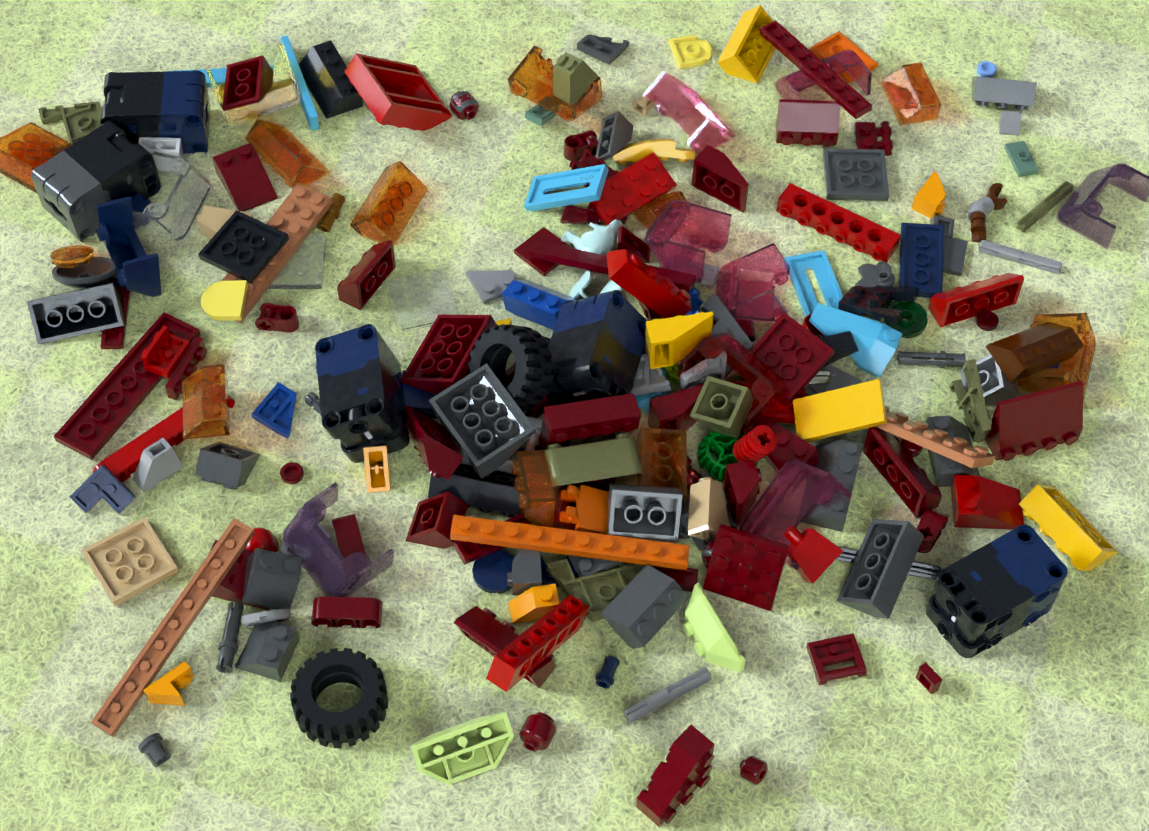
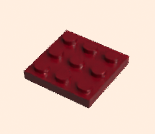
M784 312L742 359L741 363L792 403L831 359L835 351Z
M720 524L703 589L771 611L790 546Z

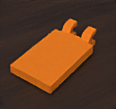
M569 484L567 491H561L560 500L575 502L576 508L567 506L566 512H560L559 521L575 524L576 531L607 535L609 492L585 485L576 487Z

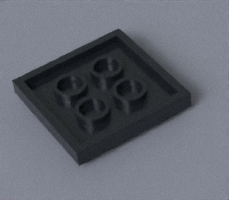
M236 210L198 255L200 260L242 280H247L248 283L252 284L289 240L287 233Z

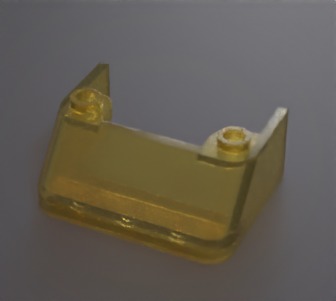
M281 42L276 44L283 62L273 66V85L262 101L223 111L225 83L216 85L209 66L205 67L224 119L228 124L239 125L293 106L300 101L301 93L285 48Z

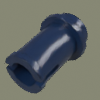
M610 655L605 657L600 673H597L595 676L596 684L599 687L607 689L614 684L613 677L620 664L616 657Z

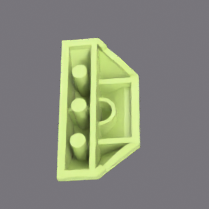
M699 583L695 584L685 611L684 623L682 624L684 633L687 637L691 636L695 642L693 645L699 657L703 655L706 662L737 672L743 671L746 660L740 653Z
M507 712L478 717L436 732L411 745L410 748L419 772L451 785L497 768L514 734Z

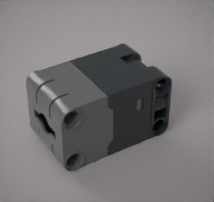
M111 120L104 122L85 137L44 164L36 167L31 174L42 207L80 242H84L83 240L90 235L93 236L96 233V229H99L97 204L129 196L132 197L137 193H140L146 199L156 195L161 188V182L152 154L140 144L131 143L127 138L126 132Z

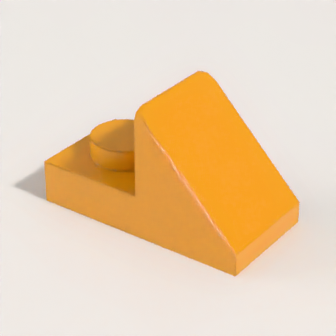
M184 661L145 688L144 693L149 703L185 706L177 689H184L191 683V679L194 678L191 667Z

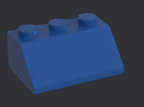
M513 280L502 293L507 311L552 330L555 328L561 306L578 300L528 280Z

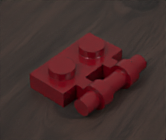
M887 121L881 123V128H876L875 122H855L857 149L885 150V156L892 155L893 141L890 139L892 130ZM877 137H882L883 141H877Z

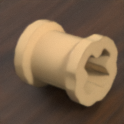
M645 90L641 98L633 101V110L644 116L651 106L657 104L658 98L652 91Z

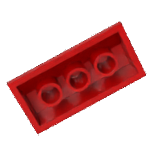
M626 249L609 251L606 254L609 279L664 319L678 315L685 316L692 309L689 293L684 289L676 287L670 278H664L652 265L648 266L637 254H632Z
M1011 273L995 275L990 279L976 281L964 287H956L948 292L937 293L931 296L928 309L940 327L978 316L982 311L1001 309L1016 304L1024 277L1023 275Z

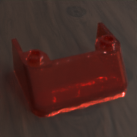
M722 332L705 337L680 362L677 377L680 379L681 374L692 368L703 356L708 359H714L725 351L727 354L726 364L752 384L751 394L759 402V405L745 419L742 432L745 434L758 418L781 397L785 389V382L729 334Z

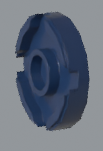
M499 550L475 560L472 568L474 582L487 593L499 594L512 589V586H507V572H512V562L515 557L507 551Z

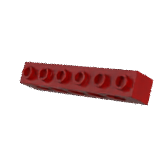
M790 183L778 198L776 211L782 216L793 218L799 224L812 227L820 234L831 236L839 243L848 244L854 250L867 253L877 261L887 263L898 248L901 234Z
M572 595L567 596L494 656L486 679L505 692H508L579 631L590 607Z

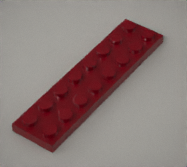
M164 312L54 435L55 441L92 460L163 379L160 375L146 371L142 361V353L145 348L149 347L156 332L160 331L163 325L169 327L170 334L189 340L191 343L195 336H200L199 329Z

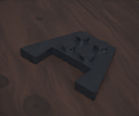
M854 286L838 302V309L858 316H863V313L870 314L873 320L881 321V318L888 319V324L897 325L901 319L902 310L885 307L891 300L914 302L919 296V287Z

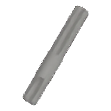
M986 240L980 242L979 252L1056 274H1059L1062 267V262Z
M703 667L624 709V716L628 722H633L710 681L711 674L706 667Z

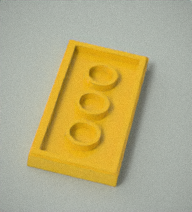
M880 379L793 400L796 433L799 438L806 442L887 423L882 382Z

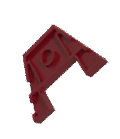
M584 149L578 168L603 165L606 162L602 159H597L589 150ZM607 166L609 171L606 179L617 174L619 171H614L612 168ZM589 203L587 210L574 205L565 206L560 221L562 224H590L591 222L593 224H604L591 203ZM627 217L621 220L622 224L626 223Z

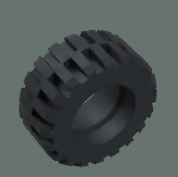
M505 324L495 325L490 330H486L481 335L482 338L476 340L475 348L470 353L471 361L468 362L470 374L487 363L522 412L531 410L544 399L543 395H546L550 389L548 386L553 380L551 373L552 369H554V363L551 362L552 352L547 348L549 345L546 340L542 338L539 332L532 330V328ZM513 353L516 371L509 385L506 379V363L510 354Z
M332 648L329 653L324 654V651L317 653L315 659L309 658L304 662L305 668L300 667L295 674L296 679L292 680L290 699L298 726L303 733H307V737L315 742L318 738L320 745L328 747L330 742L333 743L334 748H342V743L348 742L349 747L356 745V740L359 738L363 742L370 738L369 731L371 730L375 733L380 728L379 721H384L386 717L385 709L388 708L386 683L381 669L377 667L376 662L372 658L366 660L365 653L357 651L355 654L350 648H344V651ZM335 683H351L359 687L363 692L359 702L346 711L330 712L316 704L319 694L326 687Z

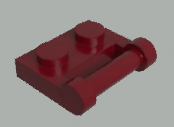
M854 633L807 643L806 648L818 685L827 684V681L858 675V677L866 676V666ZM852 660L855 664L854 666L826 672L823 668L824 666Z

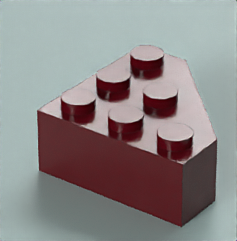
M691 724L669 748L670 752L666 757L667 762H660L650 777L652 780L647 787L649 790L643 789L637 797L636 807L658 827L663 822L667 824L671 822L677 814L675 810L681 804L686 806L694 796L692 792L697 787L702 789L709 782L715 744Z

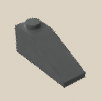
M619 111L603 119L595 156L597 159L604 161L614 156L631 141L634 126Z
M534 521L532 525L539 526V521ZM518 550L512 562V572H507V586H512V596L520 595L531 587L542 586L540 551Z

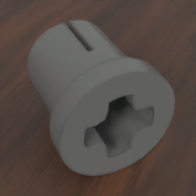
M160 733L148 736L138 746L139 751L145 753L154 767L160 766L171 757V753L162 742L163 738Z

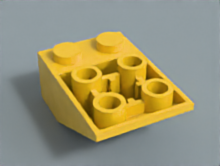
M699 312L692 315H678L672 318L646 321L645 349L650 369L673 366L710 342L712 339L713 312Z

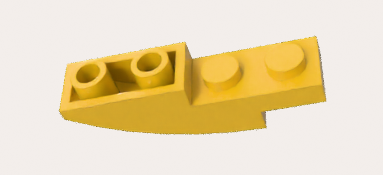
M651 139L627 145L611 158L616 160V164L627 165L628 162H637L654 152L659 160L668 161L670 157L677 158L678 162L688 163L689 159L694 160L695 151L693 149L675 148L676 141L674 139Z

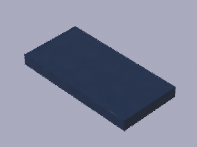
M901 223L899 287H919L918 297L931 298V296L937 293H942L944 225Z

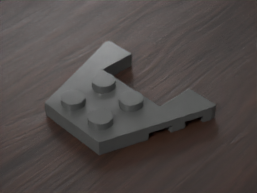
M713 294L701 308L702 312H713V319L717 322L712 327V339L691 353L683 363L697 365L717 351L724 349L727 354L726 378L753 348V343L718 296Z

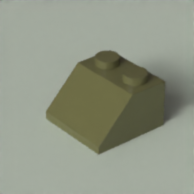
M565 52L557 59L553 67V96L573 106L598 75L582 59Z
M707 376L690 417L717 433L738 439L755 397L748 387Z

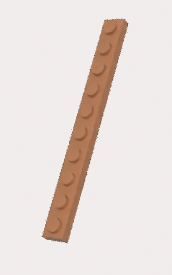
M235 518L232 520L93 718L91 723L112 737L115 736L144 694V689L152 683L254 536V529Z

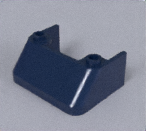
M131 197L97 204L99 229H96L99 241L104 242L116 268L120 287L124 286L125 290L150 297L161 295L159 257L157 253L146 255L134 229Z

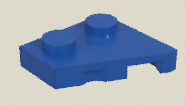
M278 382L253 411L252 418L288 439L297 393Z

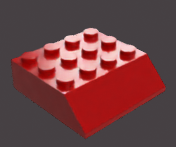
M355 53L345 70L350 83L354 85L359 96L367 104V108L372 111L376 121L381 125L409 128L414 131H426L452 117V114L416 65Z

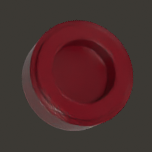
M991 311L980 312L976 319L977 326L985 331L996 329L999 322L998 316Z
M290 462L281 468L280 475L282 481L286 484H296L303 479L304 472L300 464Z

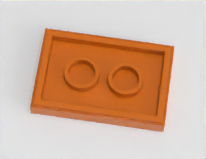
M840 31L810 48L813 54L849 84L878 67L876 61Z

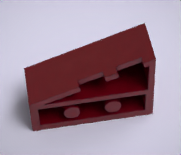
M761 415L748 432L759 425H766L773 429L777 437V445L764 458L787 485L789 490L794 493L819 462L820 458L817 448L766 416Z

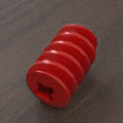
M759 425L735 442L733 446L734 457L738 462L754 460V463L758 462L775 449L777 445L776 434L769 426Z

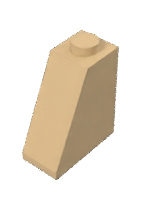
M204 205L202 212L197 216V225L200 228L201 234L212 239L236 210ZM240 211V212H242V213H244V214H246V215H248V216L254 218V217H253V213Z
M705 477L699 479L698 483L690 485L688 535L709 541L716 537L720 524L729 527L730 524L722 482L713 480L712 477Z

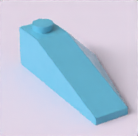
M819 303L816 304L809 319V322L824 336L850 331L859 350L850 355L855 360L854 364L877 377H880L902 336L901 332L884 323Z

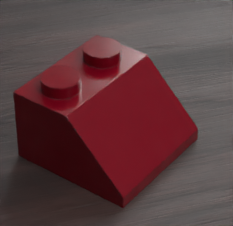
M754 460L726 465L723 490L731 509V516L737 526L742 523L754 506L756 497L760 493L759 482H762V475L760 469H756Z
M449 491L418 502L406 541L441 549L453 546L454 541H457L450 540L453 515L466 516L468 505Z

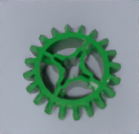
M709 431L707 437L703 436L701 443L698 445L697 459L699 461V468H703V470L708 469L713 479L718 477V481L722 482L725 478L726 465L739 463L734 457L733 446L737 440L746 435L745 431L739 434L738 439L717 433L716 431L715 433ZM710 452L714 454V457H716L718 461H715L712 458Z

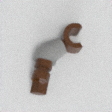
M1001 183L992 184L986 196L973 202L969 207L968 218L971 222L972 242L980 243L982 240H986V219L988 214L993 209H1003L1007 203L1005 198H998L1003 188Z

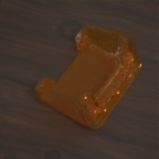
M535 45L508 78L510 91L514 95L521 96L538 104L566 121H573L596 105L603 96L601 78L597 77L573 106L553 96L554 66L552 65V59H544L541 55L543 50Z
M1087 313L1035 315L1030 328L1045 322L1071 327L1084 346L1069 360L1061 362L1058 369L1046 368L1017 380L1018 386H1021L1023 391L1035 393L1082 381L1084 384V400L1096 345L1095 335Z

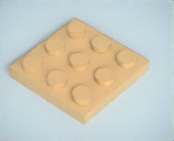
M146 517L81 550L85 560L114 607L179 572L176 564Z

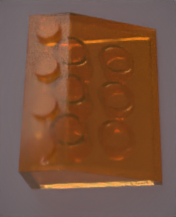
M30 122L0 137V173L37 193L31 178L33 170L72 144Z

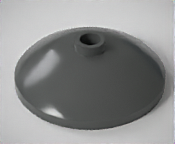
M83 257L57 265L52 270V276L63 285L83 289L105 283L117 271L110 258Z

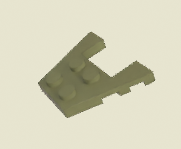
M99 101L74 104V107L64 108L62 105L48 110L46 107L38 108L43 125L63 120L68 135L69 144L50 150L51 158L101 126L102 106Z
M975 359L966 361L962 367L969 391L965 392L961 379L952 381L949 386L951 392H956L958 398L956 403L958 408L963 409L965 415L963 419L968 427L973 443L982 441L992 427V420L987 413Z
M567 558L550 562L546 565L547 572L568 596L572 595L590 607L586 616L591 622L605 619L600 613L635 577L634 563L621 562L618 564L619 568L577 579L574 577Z

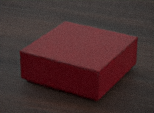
M926 662L919 666L916 679L930 694H934L940 688L942 683L941 677Z

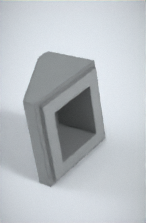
M1001 111L999 134L1019 136L1021 112Z

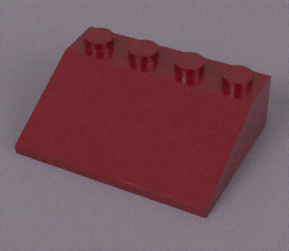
M439 314L403 374L401 382L437 395L470 374L468 362L471 361L470 353L475 348L476 340L482 338L481 335L486 330H490L491 327L497 325L491 315Z
M1078 381L997 402L992 417L991 430L985 437V441L995 456V460L1003 459L1004 461H1009L1016 455L1024 454L1028 456L1043 448L1051 450L1059 444L1071 445L1075 443L1083 429V382Z
M634 393L544 407L539 449L545 450L547 445L561 443L562 447L613 439L618 434L629 433L630 435L638 429L641 418Z

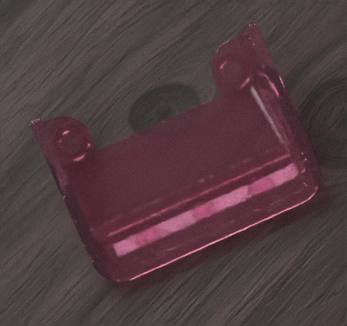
M774 243L769 244L724 265L718 272L716 295L734 319L774 323L784 312L788 315L787 309L780 304L774 295L775 284L782 285L787 282L790 266Z

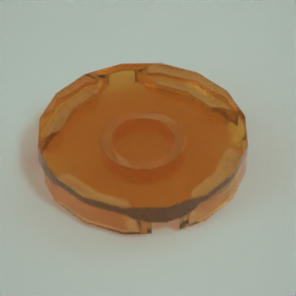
M83 245L62 247L50 254L51 263H55V266L62 268L77 267L83 261L85 264H88L95 257L94 250L89 246Z

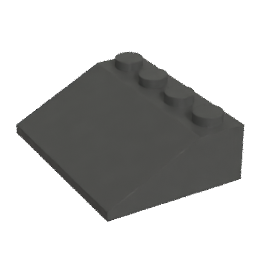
M487 363L429 399L434 414L481 479L501 467L536 432L534 426Z

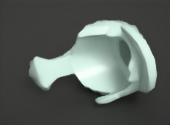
M613 220L607 226H600L591 222L589 225L594 230L583 233L581 238L574 235L571 231H567L561 238L562 242H571L575 249L606 256L614 248L619 227L623 224L620 220Z

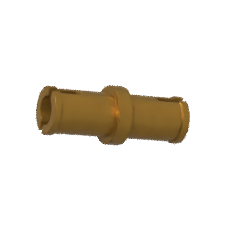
M339 193L333 194V204L318 224L317 228L320 231L329 233L335 219L339 218V211L345 202V197Z

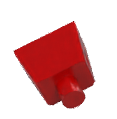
M793 525L784 533V536L792 543L787 557L807 583L813 584L843 552L841 548L814 529L807 528L801 533Z

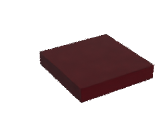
M543 227L514 249V254L540 274L546 276L559 264L530 258L529 249L534 243L541 241L568 248L571 247Z

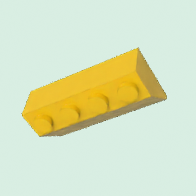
M761 5L743 13L717 62L728 75L754 83L759 82L775 50V47L760 35V28L773 22V19Z
M1037 484L1019 503L1024 509L1022 511L1028 519L1035 520L1039 525L1038 529L1046 537L1050 536L1056 542L1054 546L1061 553H1066L1071 558L1070 563L1077 570L1091 571L1118 553L1055 486Z

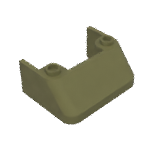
M629 433L615 435L616 439L562 448L561 443L547 445V450L540 452L545 487L551 488L643 473L635 438L629 437Z

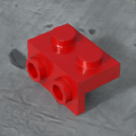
M163 325L161 330L154 335L149 347L145 348L142 353L145 370L169 379L188 349L190 341L170 334L169 327Z

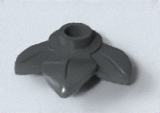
M879 262L876 266L873 264H863L858 267V271L863 278L855 286L893 287L895 276L891 272L892 268L888 263Z

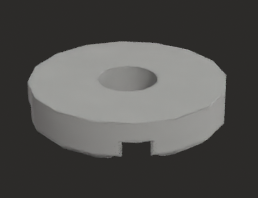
M277 609L252 613L241 618L244 626H255L271 621L288 620L291 616L290 609Z

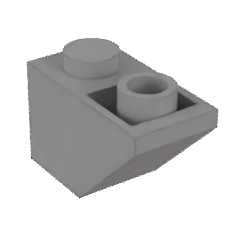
M161 438L143 450L133 479L141 490L146 492L167 477L174 475L183 466L173 448L164 438Z

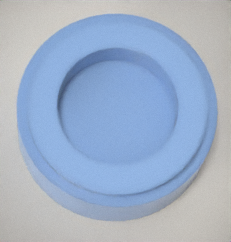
M983 61L978 64L977 74L980 77L992 78L996 75L997 67L992 62Z

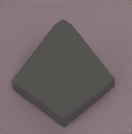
M937 215L933 216L930 219V224L944 225V236L952 238L955 220Z

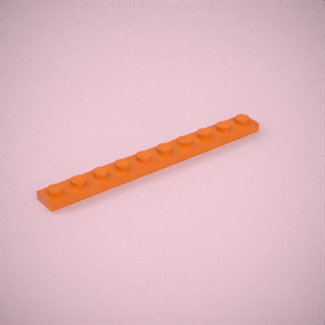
M453 515L450 540L687 570L689 545L460 515Z

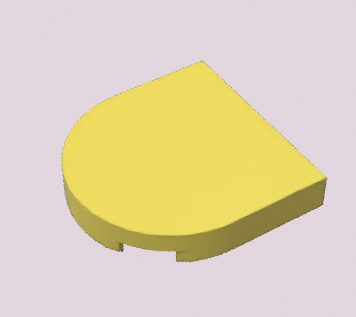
M684 36L668 40L679 69L703 65L711 58L712 47L707 40L703 41L698 39L697 36Z
M247 280L219 281L210 285L201 297V306L204 312L213 320H242L248 290Z

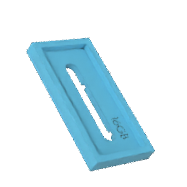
M606 164L534 176L524 208L527 211H537L600 200L609 169ZM587 183L590 185L587 188L546 194L549 191L558 190V188L566 189L587 185Z
M825 250L784 257L786 269L805 317L813 313L818 303L806 274V269L813 270L827 306L838 309V302L842 299L843 295Z

